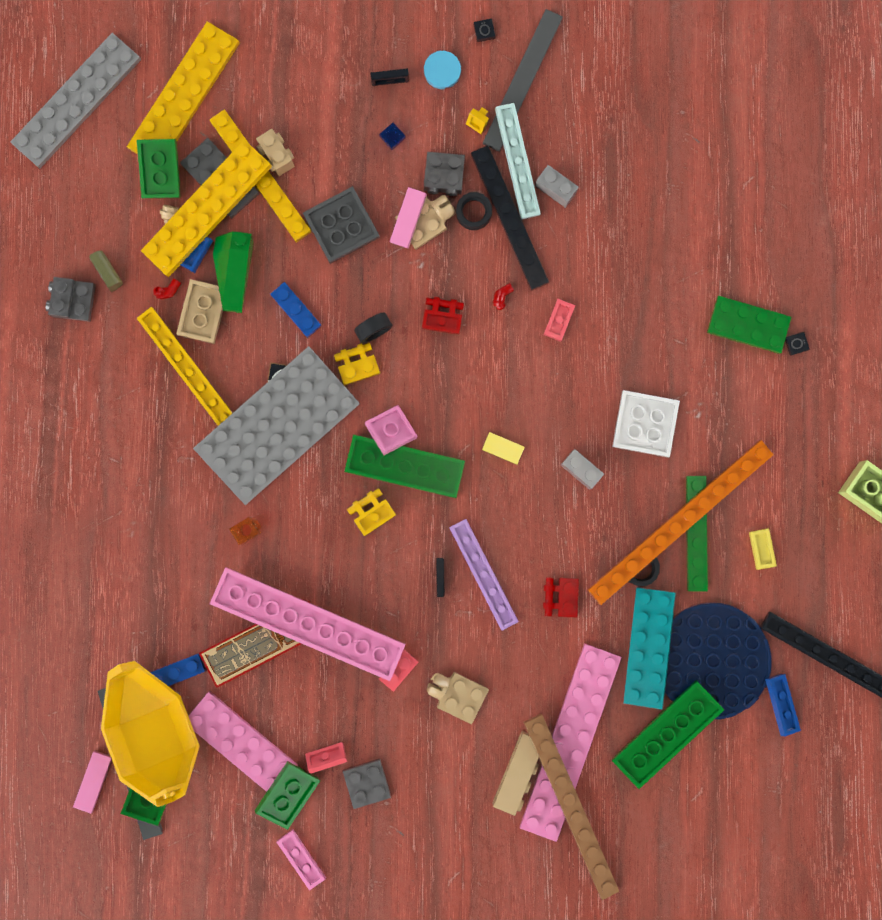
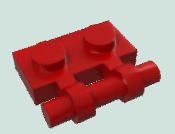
M427 297L426 305H431L433 308L432 310H424L422 329L459 335L462 315L455 314V310H463L464 303L457 302L455 299L449 301L442 300L440 297ZM445 307L450 308L449 313L440 312L438 308Z
M546 577V585H544L545 602H543L545 616L552 617V610L558 609V617L578 618L579 579L559 578V585H553L554 578ZM553 591L558 592V603H553Z

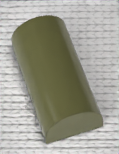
M102 250L89 255L91 262L110 292L117 290L123 285L122 280Z

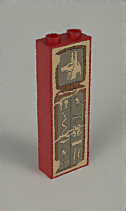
M254 624L199 654L216 688L302 643Z

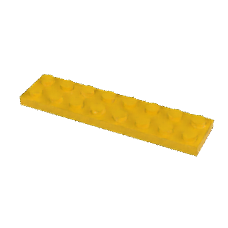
M207 21L130 140L127 148L138 154L137 140L176 139L178 141L239 46V40Z
M244 139L143 247L141 252L169 277L270 170L272 165Z

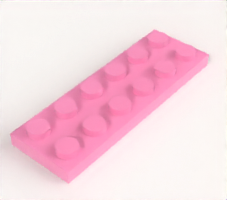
M210 691L188 716L193 730L266 792L287 761L298 766L297 763Z

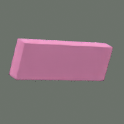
M408 187L390 243L409 248L427 196L426 193Z
M96 750L93 751L73 805L74 808L90 814L93 813L112 762L110 755Z
M294 829L276 841L309 891L326 879Z

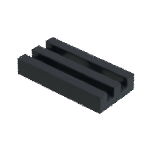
M408 68L370 72L372 86L409 82Z
M436 558L437 597H444V559Z

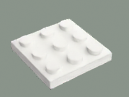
M623 390L612 447L669 458L680 401Z

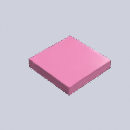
M399 405L365 422L367 429L383 455L417 439V434Z

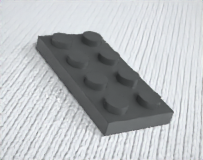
M207 138L184 158L180 164L202 185L227 157ZM255 187L228 213L231 219L259 195Z

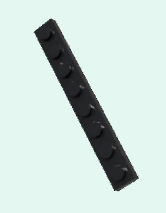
M487 145L471 152L474 164L531 291L548 284L549 280L489 146Z

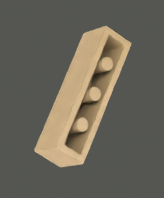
M521 731L492 802L493 807L514 816L517 811H521L524 803L522 797L524 792L528 793L531 782H529L531 775L536 774L539 766L537 764L539 757L527 732Z

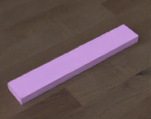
M467 519L449 527L501 631L518 623L519 621Z

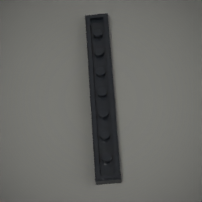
M768 612L760 626L762 630L882 698V675L772 612Z

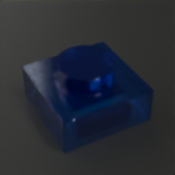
M394 122L379 134V137L391 150L406 139L404 133Z

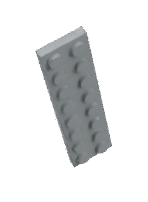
M111 33L10 143L40 169L141 61V58L114 33Z

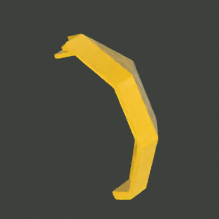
M136 661L117 665L108 671L101 731L119 780L157 807L174 802L186 794L200 747L181 696Z

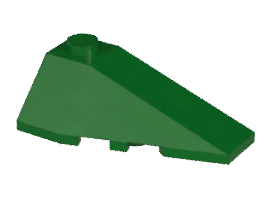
M232 231L215 239L213 259L223 311L242 313L254 245L252 234Z

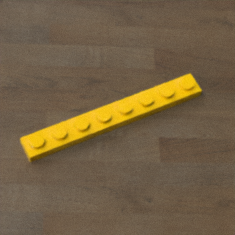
M225 109L210 119L211 124L231 152L244 139L246 140ZM268 171L255 186L297 243L310 234L311 230Z
M150 307L138 316L137 320L219 426L233 412L153 307Z

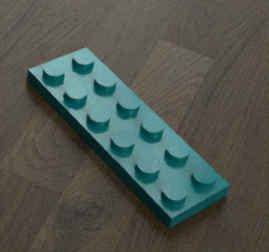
M636 588L624 704L663 709L676 597L675 592Z

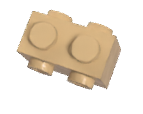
M270 129L256 138L259 144L256 147L262 156L266 155L268 162L272 165L270 168L272 172L275 170L277 175L281 176L295 167L292 161L294 156L289 148L285 150L282 145L284 140L279 132L275 134L273 129Z

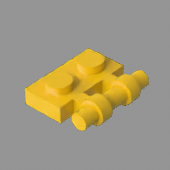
M361 343L355 348L340 350V353L334 354L336 362L344 360L345 365L338 367L344 386L380 374L375 356L367 357L365 353L372 350L370 343L364 345ZM360 354V360L350 362L349 357Z
M379 488L373 492H368L366 497L360 501L356 500L352 503L351 507L347 508L350 515L358 512L360 515L354 522L364 536L396 516L386 499L380 503L378 502L377 498L383 495ZM372 502L374 507L364 512L362 508Z

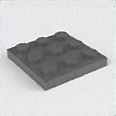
M353 186L303 212L330 264L380 238Z

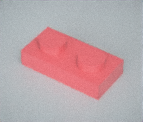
M557 299L544 335L561 342L575 305Z
M404 649L391 680L388 681L381 677L379 680L394 692L419 661Z
M342 742L305 754L310 774L347 762Z

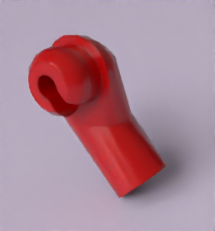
M173 278L168 287H155L153 294L161 300L172 298L180 287L181 282Z
M510 283L494 293L493 305L496 306L497 310L505 308V296L514 291Z

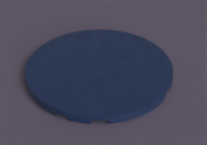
M722 603L697 604L679 612L673 617L665 694L673 702L697 680L724 708V711L714 720L730 718L750 708L759 699L764 688H766L765 679L770 678L772 666L770 646L761 627L743 611Z

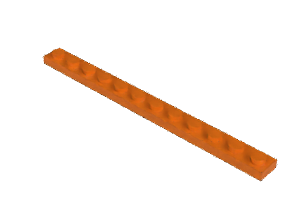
M759 440L588 588V592L599 605H602L774 454L762 440Z

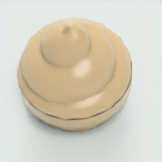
M163 205L162 209H160L161 218L164 219L165 224L178 211L177 207Z

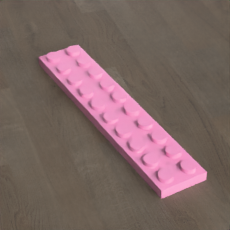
M227 567L224 569L210 602L213 606L388 681L391 680L406 645Z
M585 643L552 733V738L574 788L577 786L622 658ZM541 764L520 824V829L557 842L565 816Z

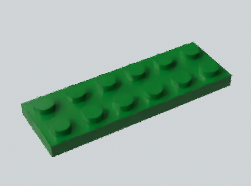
M353 434L344 472L457 498L465 461L404 446L383 455L374 439Z
M696 680L611 760L640 789L724 711V708Z

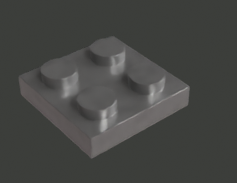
M380 759L343 770L353 809L391 798Z

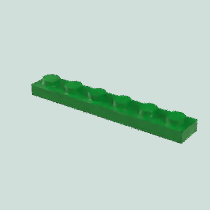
M686 476V503L706 487V476ZM706 513L686 531L687 591H708Z

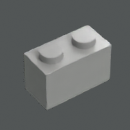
M549 165L538 177L535 184L538 189L565 208L579 188Z
M575 449L561 463L565 470L589 490L604 475L603 472Z

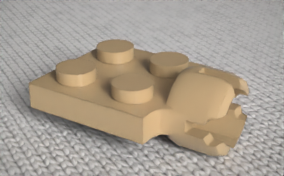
M445 195L440 196L434 201H430L426 196L411 240L415 250L447 230L445 222L455 215L456 212Z
M453 672L451 677L435 673L431 680L439 687L429 683L427 692L430 696L439 700L437 708L472 724L489 689L456 672Z

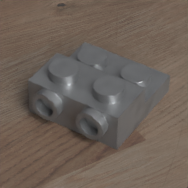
M427 152L424 191H427L429 194L443 192L449 196L461 194L465 155Z
M54 277L48 286V290L51 293L50 300L46 302V311H49L48 315L56 318L90 322L96 285L94 283Z

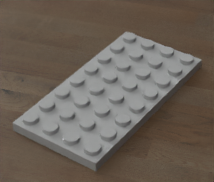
M308 346L193 449L246 505L360 403Z

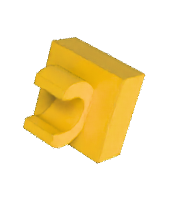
M483 107L479 111L473 108L469 113L466 125L482 134L489 120L486 117L488 111Z

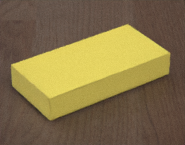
M489 432L482 450L517 465L525 447Z
M769 528L749 532L756 570L776 567Z

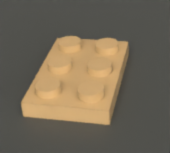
M190 279L176 333L178 336L215 344L223 313L219 287L217 285Z

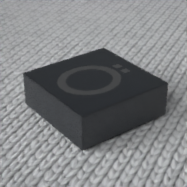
M492 18L473 22L477 42L495 39Z
M805 332L788 336L785 339L790 356L810 350Z

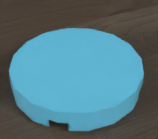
M436 51L426 59L424 76L432 87L445 89L454 86L458 82L461 75V65L454 54L447 51Z

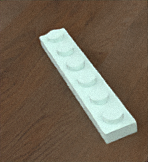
M515 104L497 106L495 112L521 220L539 216L541 213Z

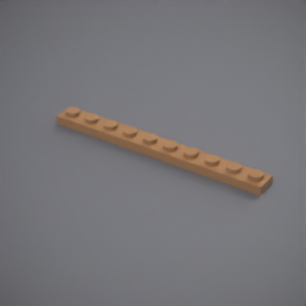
M540 713L523 723L600 898L604 900L619 892V889L544 717Z

